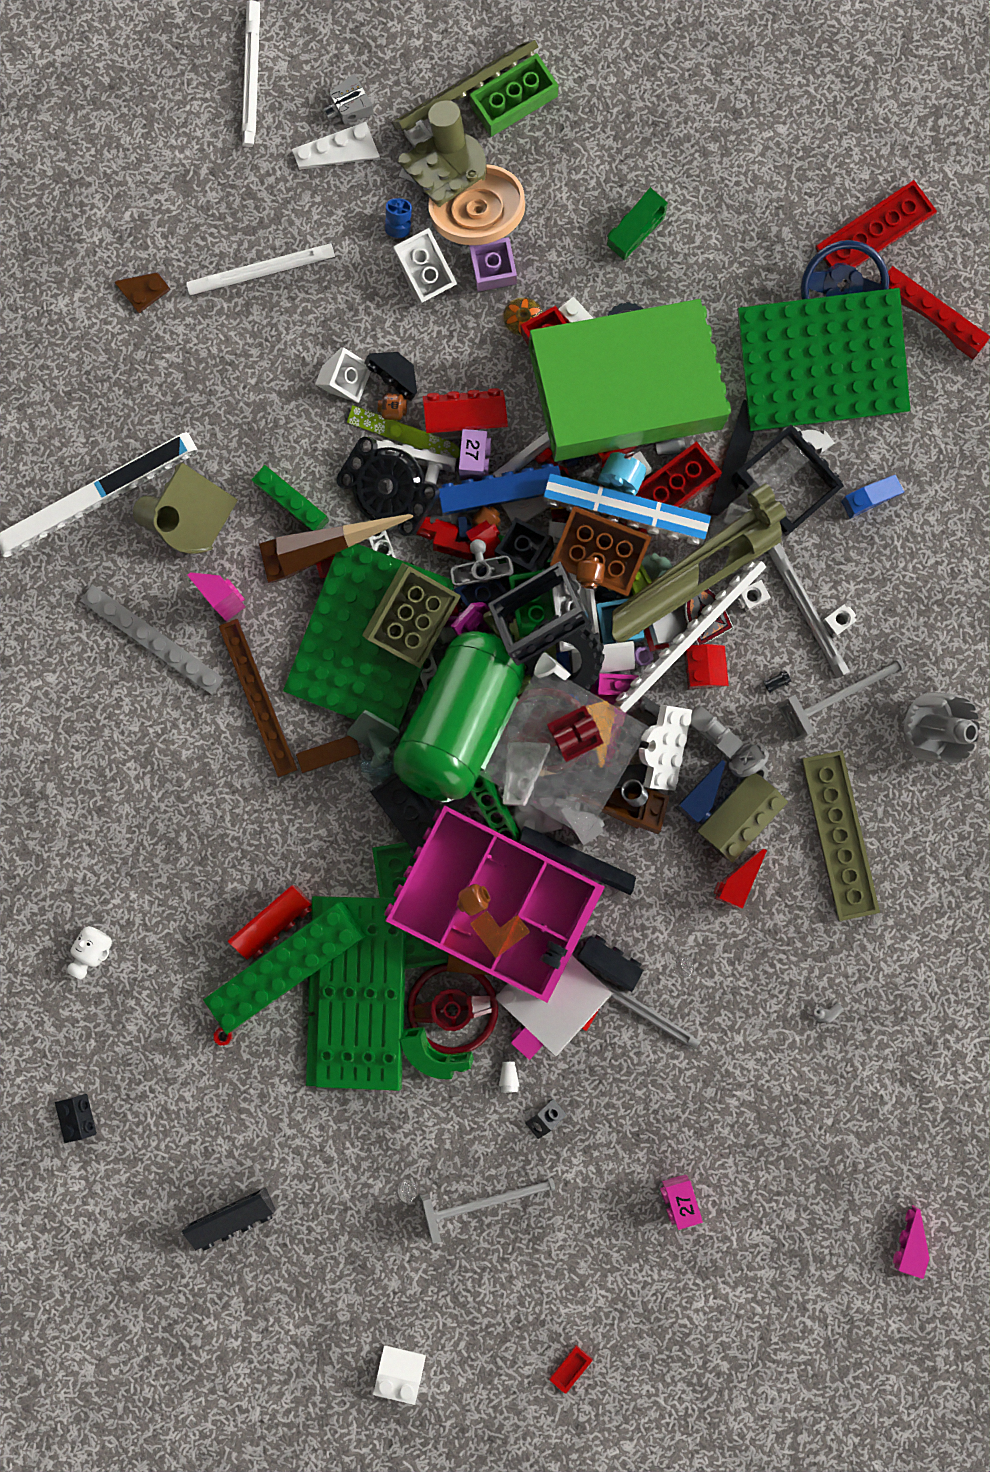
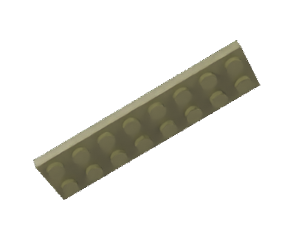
M536 40L523 42L391 122L395 130L401 129L402 131L412 129L416 126L415 122L417 120L424 121L428 119V112L435 103L446 100H459L467 95V90H476L484 85V80H492L501 75L500 70H509L518 64L517 60H525L535 54L534 50L539 48Z
M843 750L802 758L801 761L838 921L880 913Z

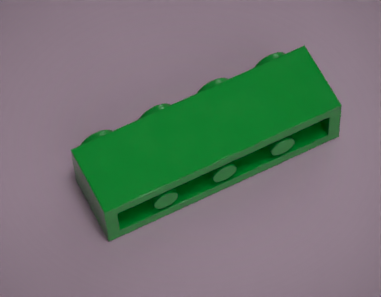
M265 464L251 479L259 490L309 531L321 530L329 522L326 514Z

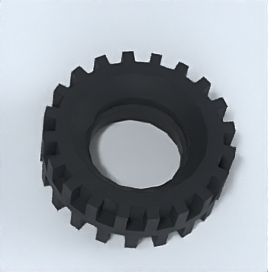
M554 615L549 621L547 618L544 619L539 626L536 625L531 633L557 619L559 615ZM589 624L561 640L573 645L581 655L580 668L565 681L554 672L541 678L534 675L536 664L544 651L524 662L526 666L525 676L530 675L532 677L530 681L532 685L537 683L541 686L540 688L557 689L567 694H573L574 697L579 696L581 691H588L590 686L596 682L605 659V654L602 652L604 644L599 643V633L594 634L591 631L593 626Z

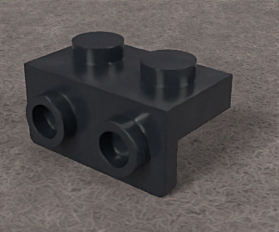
M87 1094L55 1102L64 1144L97 1134Z

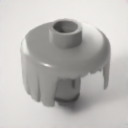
M928 692L919 696L909 707L904 721V739L909 751L913 756L922 761L944 765L962 763V759H967L970 756L969 751H972L975 747L974 744L970 743L976 742L979 736V722L971 720L979 719L978 713L974 712L976 710L975 705L967 697L956 694Z

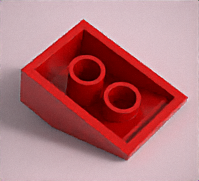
M757 850L728 874L722 882H717L713 891L716 894L714 899L734 908L743 909L767 850Z

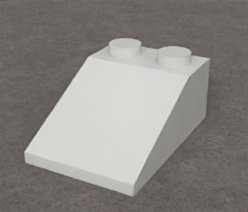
M429 228L393 247L418 305L457 284Z

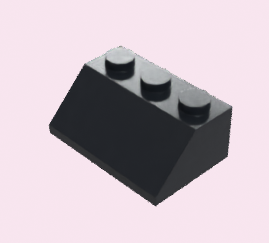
M597 934L595 937L590 935L577 957L628 991L633 992L644 971L640 968L642 964L632 957L630 960H627L622 956L624 954L623 951L615 946L612 949L605 945L606 940Z

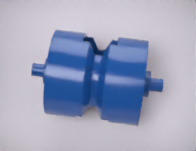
M402 198L389 200L386 203L385 232L394 238L406 237L411 231L412 205L409 201Z

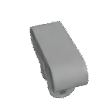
M698 705L692 711L689 726L692 725L694 731L704 739L707 738L709 744L720 753L723 752V756L730 760L742 747L743 742L702 706Z

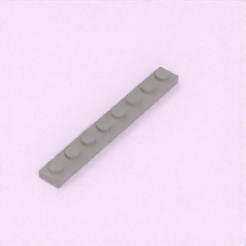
M93 584L80 600L211 695L214 694L224 680L222 676Z

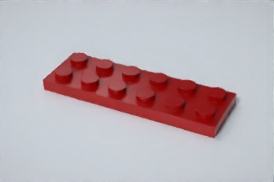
M913 180L817 244L815 249L819 252L832 243L852 240L867 244L879 253L934 216L937 210L915 180ZM855 249L837 250L823 258L829 268L836 263H846L857 268L870 259L867 254Z

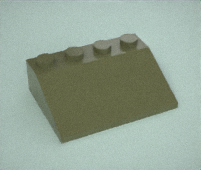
M402 563L362 636L421 668L461 595Z

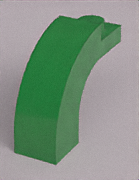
M424 1027L404 1029L400 1038L403 1052L408 1061L427 1076L448 1080L453 1078L455 1071L465 1072L471 1069L474 1060L472 1051L455 1054L440 1053L429 1044Z

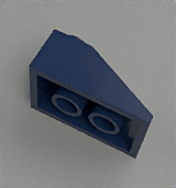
M723 760L717 763L676 807L693 825L704 823L711 815L709 811L713 807L726 763Z

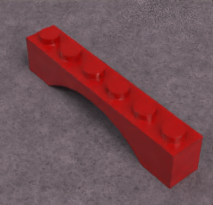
M892 266L888 271L889 289L900 288L901 305L912 309L936 325L957 349L973 360L988 342L990 335Z

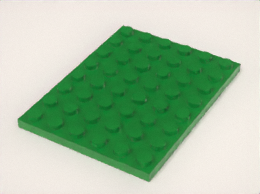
M900 288L737 308L750 431L788 427L790 424L797 426L911 411Z
M355 544L336 553L283 691L355 720L358 719L364 710H367L395 728L400 729L426 659L422 667L419 668L367 640L362 634L402 563L453 591L455 585L452 583V579L360 544Z

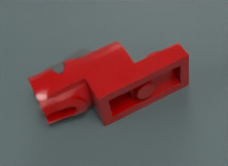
M427 515L416 535L430 541L434 539V551L472 561L474 554L470 551V543L465 541L457 542L459 527L452 524L449 517Z

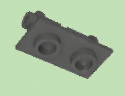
M645 697L635 715L652 726L657 725L660 706Z

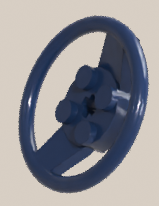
M845 240L832 243L821 249L808 263L801 281L802 300L810 299L809 289L821 292L824 297L889 289V275L886 264L876 250L862 242ZM855 249L867 254L875 262L880 272L881 284L864 278L861 272L846 263H836L828 270L814 271V269L824 257L834 251ZM844 279L845 286L840 289L837 285L842 283Z

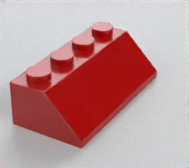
M491 388L483 392L479 390H469L467 393L451 391L444 395L429 393L427 396H423L426 433L508 427L504 391L498 388Z
M291 885L231 937L228 942L247 960L251 958L255 960L264 952L262 950L263 947L267 944L271 946L280 939L278 934L283 930L288 932L296 925L294 921L299 916L304 918L312 911L310 909L312 903L298 886Z

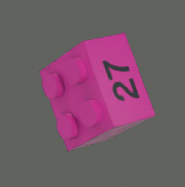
M684 1174L662 1181L663 1187L660 1188L663 1201H665V1204H669L670 1207L666 1211L671 1225H676L677 1229L680 1230L703 1223L688 1176Z

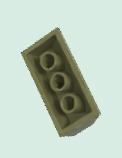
M754 773L746 776L696 831L723 858L733 863L788 801L775 787L759 774Z

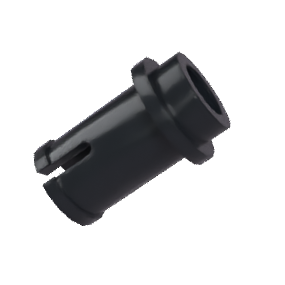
M780 671L779 675L764 681V685L769 693L784 685L788 686V683L792 682L787 671Z

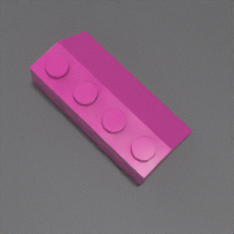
M191 572L187 575L226 622L246 607L242 603L245 600L228 578L224 581L220 575Z

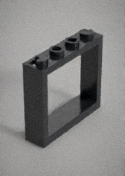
M791 424L732 475L748 494L760 487L747 470L786 437L831 488L793 523L787 517L779 521L782 533L785 536L789 535L844 487V484L838 478L839 475L830 470L828 462L817 455L815 447L810 442H806L802 437L801 431H797Z
M561 562L554 564L488 604L507 653L517 666L591 624L570 574ZM565 582L575 608L515 643L505 616Z

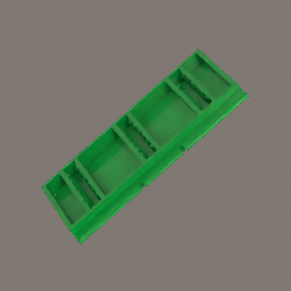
M312 896L311 922L335 904L343 901L366 937L309 977L308 1012H315V1016H308L306 1086L392 1091L402 1089L403 1049L400 1038L404 1031L406 931L386 922L387 916L384 915L389 903L393 905L396 898Z

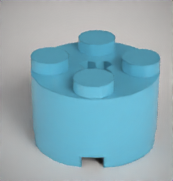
M611 453L599 475L598 483L611 490L636 496L645 477L646 467L633 457L629 460L624 458L625 454Z

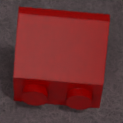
M691 645L684 652L688 690L729 686L724 645Z

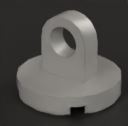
M757 743V745L747 744L735 753L731 762L729 761V769L736 777L750 776L762 769L759 775L766 779L768 770L765 764L769 757L768 751L761 743Z

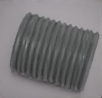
M631 779L626 781L621 787V795L629 805L640 807L646 803L648 793L639 781ZM640 787V796L637 799L629 800V791L632 788Z

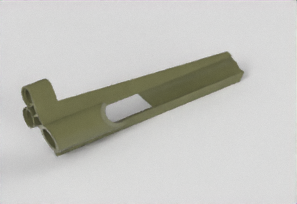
M765 483L747 494L751 507L748 512L613 610L612 640L618 643L627 641L781 543L782 530L779 521L786 517V511L782 504L775 500L771 487ZM724 546H728L730 550L729 556L722 570L698 584L699 562Z

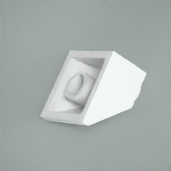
M341 347L322 366L315 385L328 393L359 403L371 371L364 364V360Z

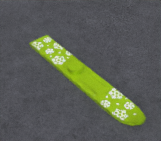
M352 405L347 420L349 424L420 450L429 449L435 454L442 455L446 453L452 455L453 458L460 457V448L447 439L426 433L395 420H385L381 415Z

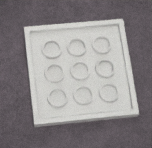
M571 955L548 1003L509 983L496 996V999L557 1056L613 992Z

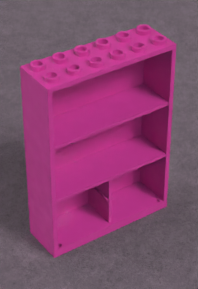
M445 805L442 809L438 808L432 818L435 821L433 828H427L422 838L426 841L423 847L418 846L413 856L416 859L413 867L409 865L403 877L407 878L404 885H398L394 896L397 898L393 905L389 903L384 913L387 916L386 922L548 1003L605 887ZM472 884L484 886L490 895L487 909L473 916L466 914L465 911L461 912L457 906L459 892ZM548 941L568 950L566 955L560 960L561 965L559 969L539 960L541 955L547 950L546 945Z

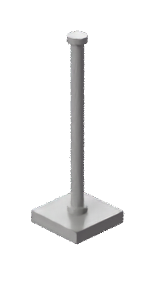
M897 659L894 661V664L804 710L796 695L786 699L777 706L796 741H799L815 732L808 719L809 716L898 670L903 671L905 665L901 659Z
M549 1178L548 1181L441 1211L433 1209L428 1193L420 1195L430 1239L433 1244L441 1242L437 1223H440L442 1219L547 1190L555 1191L553 1179Z

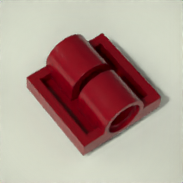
M585 705L546 724L565 763L604 744L599 729Z

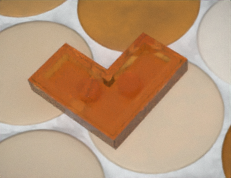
M488 911L470 923L495 958L530 933L518 915L501 928Z

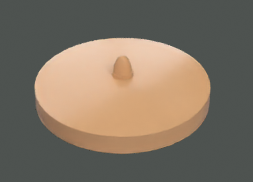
M487 164L485 180H479L441 207H438L429 197L428 207L431 222L443 237L458 244L483 245L505 237L518 226L525 212V196L521 183L511 172L501 167Z

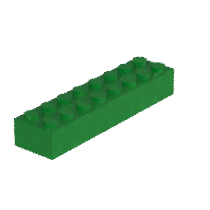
M343 901L339 902L211 993L203 1001L227 1035L366 937V935Z

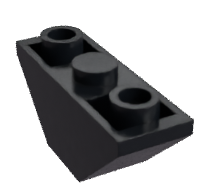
M399 352L369 353L364 362L368 370L382 377L383 382L388 386H393L399 394L403 395L404 399L412 401L417 394L414 365Z

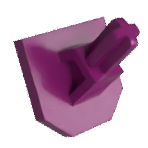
M483 602L471 603L464 612H459L458 616H450L444 628H452L457 636L471 631L490 633L492 630L483 620V615L490 611V609Z

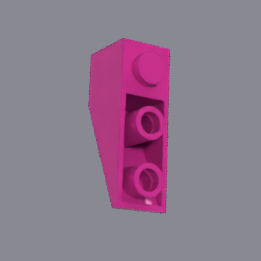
M912 1205V1209H909L906 1213V1229L901 1231L899 1237L901 1246L899 1251H896L894 1254L893 1263L898 1271L924 1279L930 1258L921 1211Z

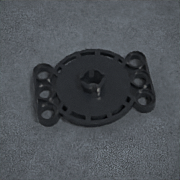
M360 438L337 475V485L342 489L353 488V495L357 506L371 521L407 514L413 515L411 519L406 520L411 522L412 530L409 533L404 530V523L406 522L404 521L398 524V531L403 536L415 535L440 495L439 488L433 483H425L421 467L409 453L394 447L377 449L378 444L374 438ZM366 440L371 442V449L368 452L363 449V444ZM389 450L396 451L394 455L386 454V451ZM401 455H405L410 460V462L403 459ZM356 457L361 461V466L358 469L353 466V460ZM413 466H415V468H416V470H417V472H418L419 478H417V475H416L415 470L413 469ZM346 474L351 478L348 486L343 484V477ZM385 480H391L393 484V489L389 494H387L388 490L387 483L384 482ZM427 487H431L434 491L430 499L425 496ZM417 504H420L423 508V512L419 516L414 512Z

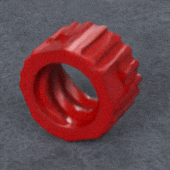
M221 1027L216 1029L213 1038L217 1045L225 1046L232 1041L233 1035L230 1032L227 1039L221 1041L219 1034L224 1031Z

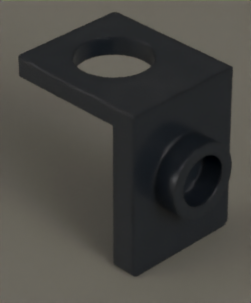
M552 1099L538 1114L527 1120L525 1124L539 1139L552 1131L567 1114L555 1099ZM533 1122L539 1124L542 1131H538L534 1127Z

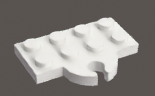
M660 705L657 725L646 729L640 739L649 743L647 749L639 748L640 760L648 766L644 787L675 791L683 760V751L687 741L688 728L691 722V709Z

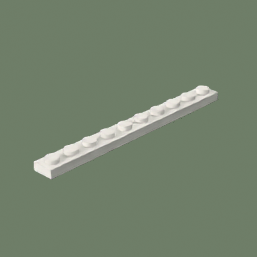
M751 561L743 568L744 571L729 582L730 586L726 590L720 591L715 596L716 600L702 609V614L699 618L692 620L687 625L688 629L683 634L677 635L673 640L674 643L659 654L660 658L655 663L649 664L641 677L632 681L630 684L631 688L616 698L617 702L613 705L618 712L626 713L766 568L765 564L762 561Z

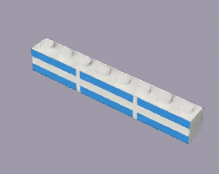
M554 474L549 476L543 502L547 503V506L552 508L561 506L571 512L573 506H577L614 522L625 523L629 528L639 529L640 527L647 529V532L651 534H667L668 538L674 540L679 538L686 539L687 543L692 545L703 544L711 518L710 515Z

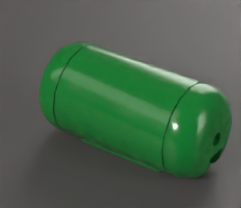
M479 631L464 632L458 635L448 646L393 757L394 768L398 777L406 786L418 794L440 802L461 799L469 794L480 772L485 770L519 700L517 695L525 679L524 663L519 666L516 665L508 655L501 638Z

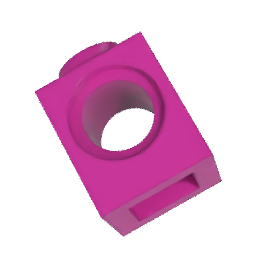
M525 1026L523 1029L518 1027L511 1035L514 1038L511 1044L529 1060L544 1045Z

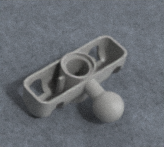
M476 539L470 544V551L475 555L476 562L457 565L450 570L452 583L455 586L479 582L485 583L504 576H511L513 574V564L508 556L484 560L483 553L486 551V544L484 541ZM498 559H506L507 563H498ZM465 567L467 571L459 573L457 568ZM482 567H486L487 573L484 576L479 577V569Z

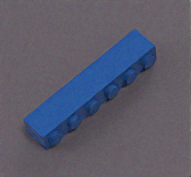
M546 464L542 465V469L534 470L531 467L522 469V473L514 474L513 471L501 474L502 477L494 478L493 475L482 477L481 481L476 482L473 479L461 481L462 484L454 486L453 483L441 485L442 488H439L442 515L542 497L545 494L550 474L561 476L559 466Z

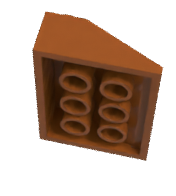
M573 506L550 565L553 566L561 562L569 573L576 575L580 561L586 560V557H596L605 566L604 580L601 586L628 596L652 536Z

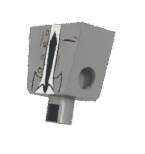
M355 73L330 91L329 95L332 104L323 109L328 120L339 115L344 124L374 114L373 105Z

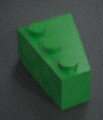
M650 187L631 211L622 218L620 224L608 233L607 246L625 261L665 219L668 202Z

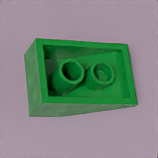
M543 567L542 570L533 572L527 570L515 572L508 576L510 591L549 567ZM552 589L514 611L519 638L531 634L536 625L539 626L544 619L547 618L549 621L553 618L555 610Z

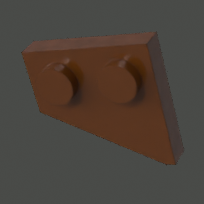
M158 272L115 281L117 287L138 313H141L171 290Z

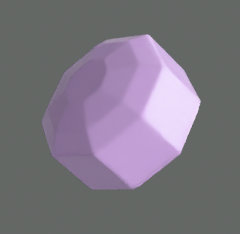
M647 646L636 647L634 650L635 663L638 666L649 665L653 660V652H650Z

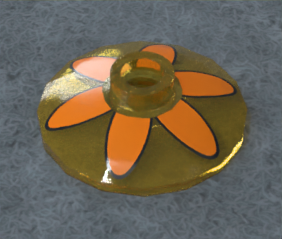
M527 297L517 298L506 306L504 323L513 334L522 336L520 325L543 313L540 305L533 299ZM526 312L527 316L521 317L520 313Z

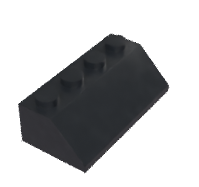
M265 1187L189 1223L182 1230V1234L195 1251L200 1248L205 1251L215 1245L214 1242L219 1239L224 1242L234 1237L233 1233L241 1230L243 1233L253 1228L252 1224L260 1221L261 1224L273 1218L272 1214L275 1213L276 1209Z

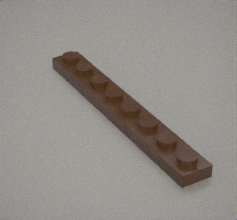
M235 619L220 625V632L278 778L298 771L239 620Z

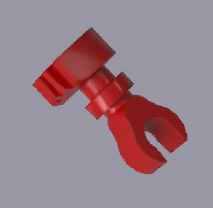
M549 447L535 459L538 464L546 462L547 464L559 466L560 471H563L567 476L569 475L567 468L560 466L557 461L554 462V459L551 457L553 453Z

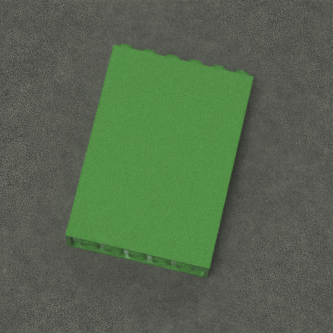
M701 299L530 330L528 348L554 462L723 429L729 414H731V406L729 401L726 402L725 399L726 386L720 379L721 366L720 363H716V346L711 342L712 330L711 326L707 325V310L705 306H702Z

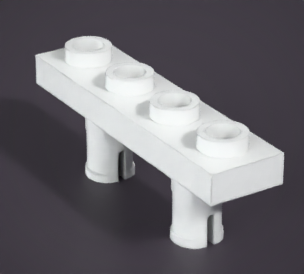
M377 440V449L383 447L402 449L409 453L419 465L427 466L425 483L436 485L440 470L455 473L456 458H453L450 454L443 453L440 455L435 454L429 449L418 450L406 444L400 446L389 440ZM389 450L386 451V454L394 455L396 451ZM401 455L403 459L410 462V460L405 455Z

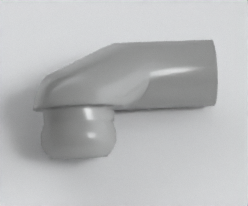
M836 1003L830 1009L818 1007L814 1009L813 1017L818 1022L831 1023L844 1011V1008L839 1003Z

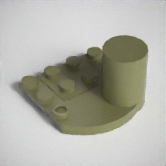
M447 100L435 103L428 112L432 137L425 142L417 143L413 150L409 153L401 154L397 160L438 207H441L479 180H485L487 170L486 157L482 146L472 136L464 133L458 105Z
M180 462V464L176 465L175 472L170 481L165 484L160 498L150 495L139 498L133 507V517L139 526L157 532L160 538L173 549L190 554L203 553L212 550V544L238 499L183 462Z

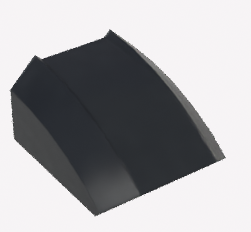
M515 517L503 540L494 551L495 556H508L514 566L527 571L542 570L554 551L553 537Z

